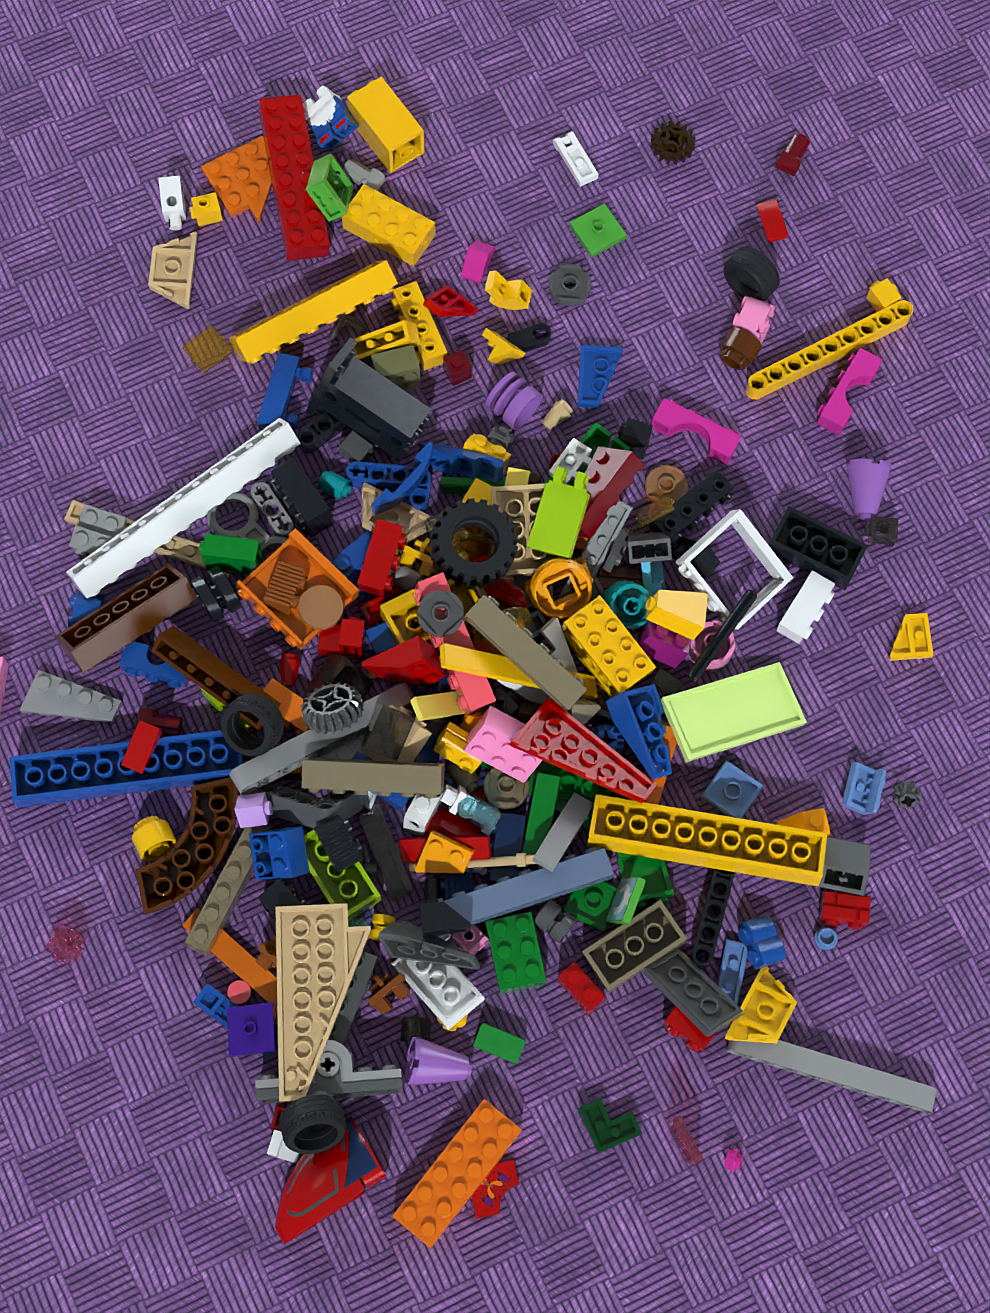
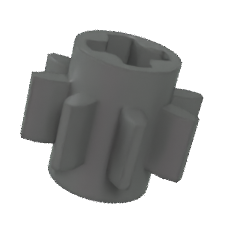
M503 424L500 427L495 425L489 433L488 439L492 444L500 445L508 450L515 436L511 433L513 429Z
M903 780L898 786L894 785L893 801H898L899 808L911 809L916 804H920L921 788H916L915 781Z

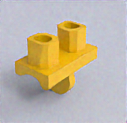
M427 537L424 542L416 540L414 546L421 548L420 551L406 545L400 564L412 568L416 558L423 561L418 572L430 577L435 571L434 566L436 564L435 561H431L430 556L426 555L427 552H431V548H429L430 538Z

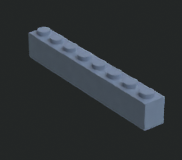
M593 847L586 850L584 855L576 857V854L564 857L563 862L558 863L553 872L540 866L541 869L533 872L532 869H527L519 872L518 877L510 879L509 876L496 880L497 884L491 886L481 884L476 886L473 892L467 894L465 891L457 892L452 895L451 899L444 902L468 920L470 926L610 880L613 878L614 873L605 848L598 849V847Z

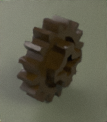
M669 121L667 126L661 123L660 129L655 128L654 134L651 136V149H654L653 155H660L659 161L666 159V164L674 161V164L677 165L678 160L684 163L686 157L690 158L692 151L695 149L696 138L692 136L693 130L687 131L686 124L681 127L680 121H677L676 125Z

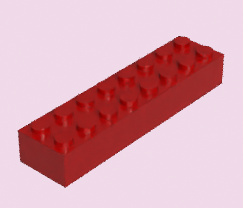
M301 95L259 98L258 112L286 261L328 256L330 244L324 214L306 191L314 161Z

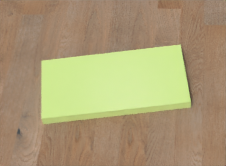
M780 662L662 697L661 699L663 710L686 762L797 728L807 723Z

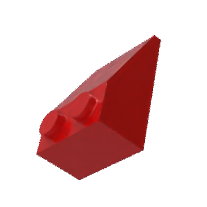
M419 635L361 662L364 668L386 683L401 684L405 682L407 684L428 685L447 676L446 670L441 668L438 658L440 651Z

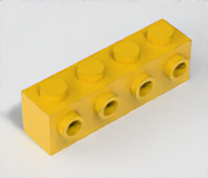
M417 281L395 288L391 303L393 309L399 311V322L407 320L416 324L421 345L415 346L414 349L418 363L422 365L425 371L442 365L443 358L448 356V352L429 309L423 306L425 300Z

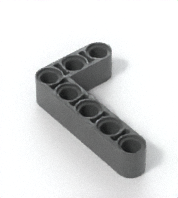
M268 783L249 793L265 792L267 800L272 803V816L311 828L317 827L336 815H339L344 821L363 808L362 795H356L352 790H345L344 794L330 793L324 798Z

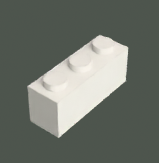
M812 571L779 623L776 631L800 644L803 638L807 640L814 629L811 627V624L814 620L818 622L825 611L821 609L824 603L829 604L835 595V592L832 591L835 583Z

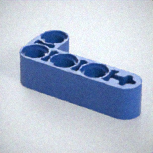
M355 461L347 466L346 474L347 479L350 480V485L354 488H362L365 482L379 490L384 491L388 489L395 492L417 467ZM427 470L423 478L427 481L420 483L409 496L410 506L424 513L428 510L430 503L431 473L429 470ZM376 474L383 475L381 479L373 478ZM398 476H402L405 478L403 481L395 480V478ZM417 498H421L424 500V502L418 504L415 503L414 500Z

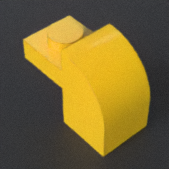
M496 270L489 271L485 291L490 295V303L510 310L528 309L532 289L522 279L507 281Z

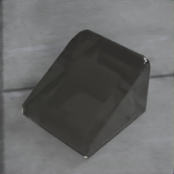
M402 1018L400 1041L410 1042L412 1037H420L430 1041L431 1020L426 1018Z

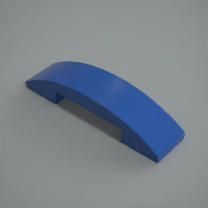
M428 442L415 456V466L417 468L394 493L385 489L372 503V513L376 515L394 508L416 490L429 468L432 457V443Z
M208 983L193 1001L196 1006L227 1029V1008L238 1007ZM274 1052L261 1054L270 1059Z

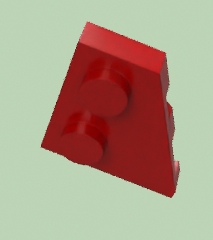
M448 285L427 297L423 303V306L428 308L432 314L439 317L474 316L479 309Z

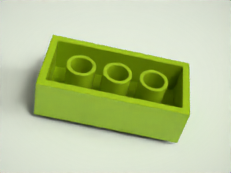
M313 829L304 835L310 875L328 904H348V922L382 901L381 895L360 862L338 873L333 867L315 830Z

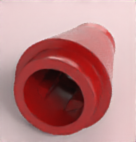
M281 654V659H279L282 685L285 687H295L301 664L299 655Z

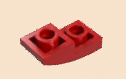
M777 199L756 204L768 243L788 238V232Z

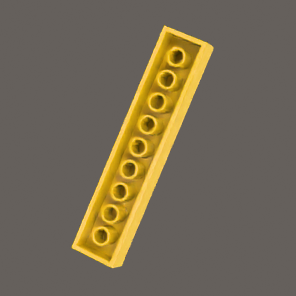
M596 794L587 847L605 848V850L819 886L823 876L827 833L645 802L641 804L633 800Z

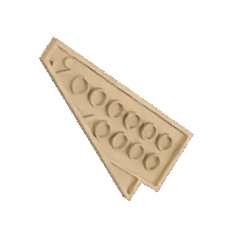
M347 903L276 907L279 1102H293L307 1096L370 935L371 926L348 927Z

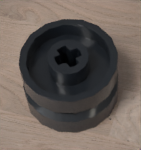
M218 565L207 571L210 586L202 576H198L190 581L199 604L207 612L213 623L223 619L225 616L221 603L230 613L242 608L232 586Z

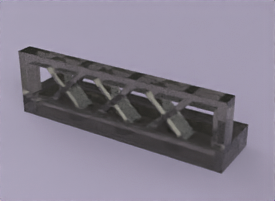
M378 803L372 805L373 810L358 817L391 901H395L412 894L413 887Z

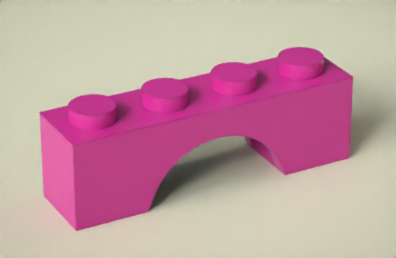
M862 348L858 350L857 354L852 353L847 361L849 366L847 371H841L837 378L838 386L831 388L827 395L828 403L826 405L822 404L817 412V415L820 416L817 424L840 436L853 412V409L846 400V391L856 385H870L883 359Z
M665 398L651 422L652 429L668 437L685 430L698 433L707 443L708 457L725 465L729 464L741 439V436L735 430L726 429L715 420L706 419L696 411L687 410L676 401Z

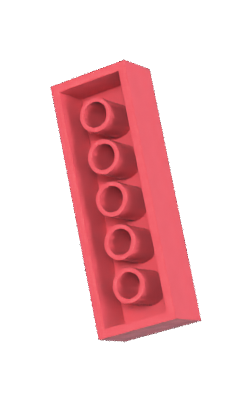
M444 573L417 582L414 593H412L417 606L432 591L451 592ZM440 608L435 609V617L438 620L439 618L444 620L446 618L444 615L446 610L444 608L441 610ZM462 621L459 629L450 636L437 638L430 635L434 648L438 647L439 651L440 646L444 643L475 650L464 621ZM447 669L449 673L447 678L451 690H456L458 695L456 699L459 710L464 711L466 715L490 706L496 701L487 677Z

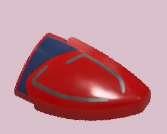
M352 1117L346 1119V1133L338 1144L320 1153L304 1154L290 1174L281 1195L275 1222L276 1232L284 1245L365 1194L366 1192L361 1181L369 1189L387 1178Z

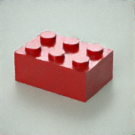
M377 519L357 582L359 590L384 598L387 592L391 593L394 585L392 574L393 571H398L401 562L399 552L400 550L404 551L407 543V534L404 533L403 526Z

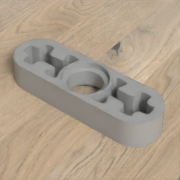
M264 482L255 483L251 488L253 501L275 534L288 538L289 533L294 530L293 521L268 484ZM258 490L264 491L267 501L264 502L262 496L258 495ZM269 506H277L279 508L278 512L275 515H269L266 512ZM280 518L285 526L288 525L287 531H284L280 528V524L278 522Z

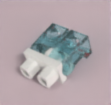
M446 784L444 792L440 795V801L448 804L449 812L456 815L458 811L461 817L472 818L479 822L481 831L487 835L491 834L501 816L499 808L472 793L466 792V788L460 785L458 789H455Z

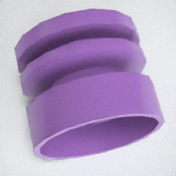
M513 371L497 383L489 394L485 406L491 411L494 410L493 413L497 416L503 414L502 420L512 429L517 430L536 412L542 402L543 395L531 385L525 388L526 381L523 378L519 379L520 376Z

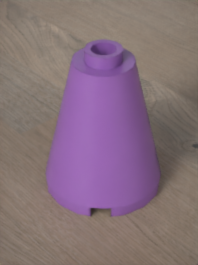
M852 459L850 462H847V470L854 512L861 520H872V516H877L890 474L891 463L880 460L878 464L873 462V459Z
M412 1037L407 1054H410L409 1060L405 1064V1083L421 1085L464 1081L467 1076L471 1075L472 1062H469L468 1056L420 1037Z

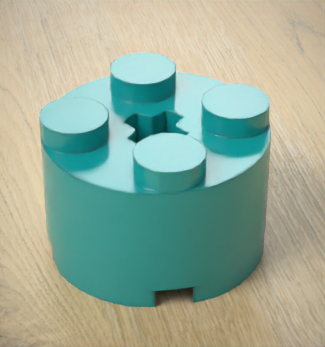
M623 580L614 583L605 590L603 600L625 628H638L648 621L646 619L647 609H645V604L652 595L643 586L632 581Z

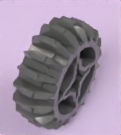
M338 682L337 684L330 683L327 686L322 685L319 689L314 688V692L308 693L307 698L303 699L301 712L303 720L310 730H315L316 733L322 731L324 734L328 732L334 734L338 730L343 731L346 727L351 728L352 723H357L358 718L362 717L364 705L361 694H359L355 686H350L348 683L342 685L341 682Z

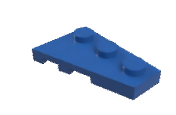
M581 345L577 407L599 408L624 348Z

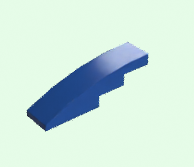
M422 442L419 444V452L427 443ZM433 444L429 467L451 476L459 473L472 479L482 477L499 483L503 481L504 460L462 448Z

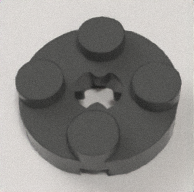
M574 264L562 265L549 278V292L555 303L565 306L581 305L590 294L591 279L580 266ZM570 281L572 282V285L575 284L576 286L572 289H568L564 285H567Z
M432 591L419 604L417 610L418 622L421 628L429 635L437 638L450 636L461 626L464 609L462 602L455 594L448 591ZM440 608L441 610L444 608L446 610L444 614L446 618L444 620L439 618L438 620L435 617V609Z

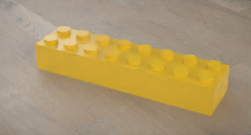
M387 260L376 261L229 337V340L240 361L251 364L262 359V354H272L280 350L281 344H291L299 340L300 334L315 332L319 329L318 325L321 323L330 324L338 319L337 315L344 313L346 315L357 309L356 305H366L374 301L375 295H385L393 291V286L398 283Z

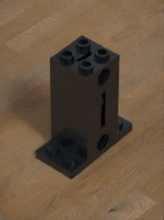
M349 338L327 367L305 412L313 416L317 410L321 412L324 409L398 460L402 453L407 455L415 440L423 432V429L430 420L427 416L431 408L356 358L354 348L358 342Z

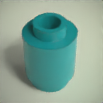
M324 471L318 482V487L322 488V491L340 500L343 497L347 498L352 489L349 479L332 471Z

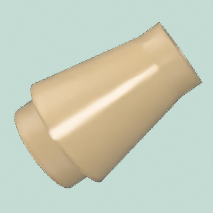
M561 399L559 402L556 401L541 422L548 430H551L556 425L570 418L573 410L566 401Z

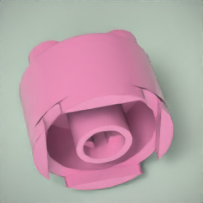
M745 296L741 303V313H736L732 325L735 328L749 332L762 344L769 330L770 317L773 318L775 305Z
M705 622V628L694 640H690L688 656L693 663L699 658L723 622ZM733 632L708 665L706 671L716 672L728 664L735 649Z

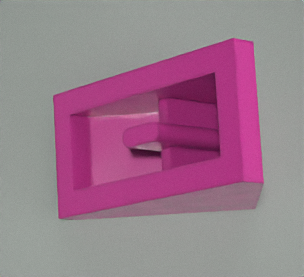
M477 240L468 247L461 277L481 284L496 247Z

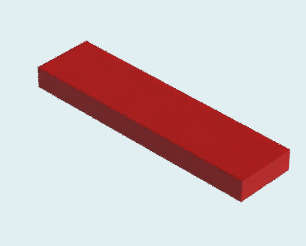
M489 834L446 836L475 850L471 860H483L492 857ZM428 837L400 838L401 862H418Z

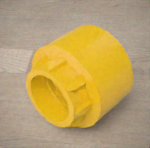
M150 816L139 821L134 826L132 842L141 860L144 862H152L162 856L164 857L177 843L169 823L159 819L157 816Z

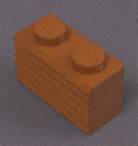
M279 560L264 595V604L269 609L277 610L287 615L290 614L292 608L296 609L300 596H297L300 589L304 590L308 579L305 576V568Z

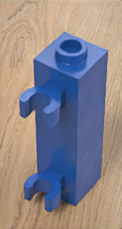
M278 353L257 419L259 430L262 431L278 418L288 422L292 429H297L299 420H297L298 416L287 414V410L297 379L305 383H311L313 377L311 369L301 368L300 357Z

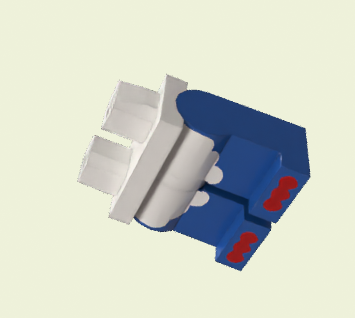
M321 86L317 90V95L320 99L317 102L311 98L307 99L303 103L305 119L318 139L316 140L321 148L331 152L344 140L343 137L347 138L359 125L342 102L340 96L333 93L329 88ZM349 124L350 127L344 130V128Z

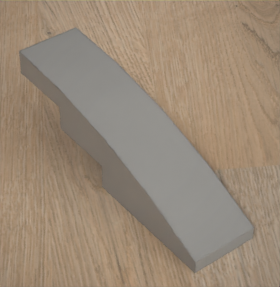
M574 792L532 861L553 872L569 845L573 842L594 803Z

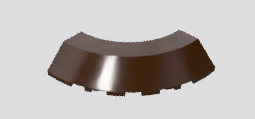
M231 777L191 786L192 805L190 820L186 830H184L180 839L174 845L175 847L164 857L162 856L153 863L135 869L144 915L162 910L188 896L211 875L220 863L230 844L237 821L235 805L238 798V789Z

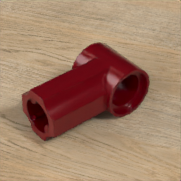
M795 134L787 149L782 151L775 168L795 176L802 162V157L810 145V141L805 135Z
M140 708L135 729L139 721H143L161 729L162 735L178 736L181 734L183 719L178 716L159 714L158 711Z

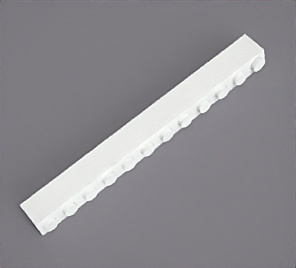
M278 418L69 569L66 573L78 590L87 599L97 595L108 583L115 582L119 575L126 570L134 568L137 562L144 557L152 555L156 548L170 542L178 532L189 528L192 522L204 517L211 508L222 504L229 495L240 491L244 484L259 477L262 471L274 466L284 455L292 453L295 447L301 443L289 423Z

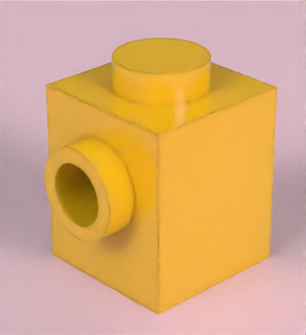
M216 192L191 198L193 206L189 207L192 219H197L198 226L223 221Z
M888 278L881 282H874L869 287L866 297L876 312L902 299L897 287L891 284Z

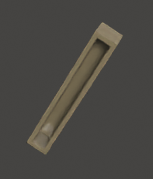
M485 595L480 597L463 618L565 711L569 710L587 690L583 686L585 682L576 674L572 676L566 670L568 667L563 661L558 658L556 660L549 655L551 651L542 643L538 645L532 639L533 634L525 627L521 629L516 625L515 622L517 620L507 611L503 613L498 608L499 603L490 595L488 597Z
M307 757L302 760V788H308V792L320 793L322 789H331V793L344 794L345 790H352L356 795H367L368 791L377 792L379 796H391V792L400 793L401 797H414L415 793L424 794V798H437L438 795L444 792L445 764Z
M267 825L245 827L185 941L189 949L209 958L220 933L226 926L254 872L249 834L272 830L271 827Z

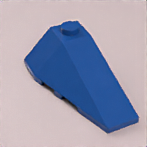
M369 530L345 548L331 562L358 589L357 582L373 534ZM359 590L356 599L359 602H363L371 593Z
M655 684L622 692L605 701L614 724L651 778L655 780L671 775L669 748L665 745L664 741L666 726L662 725L661 714L664 713L663 705Z

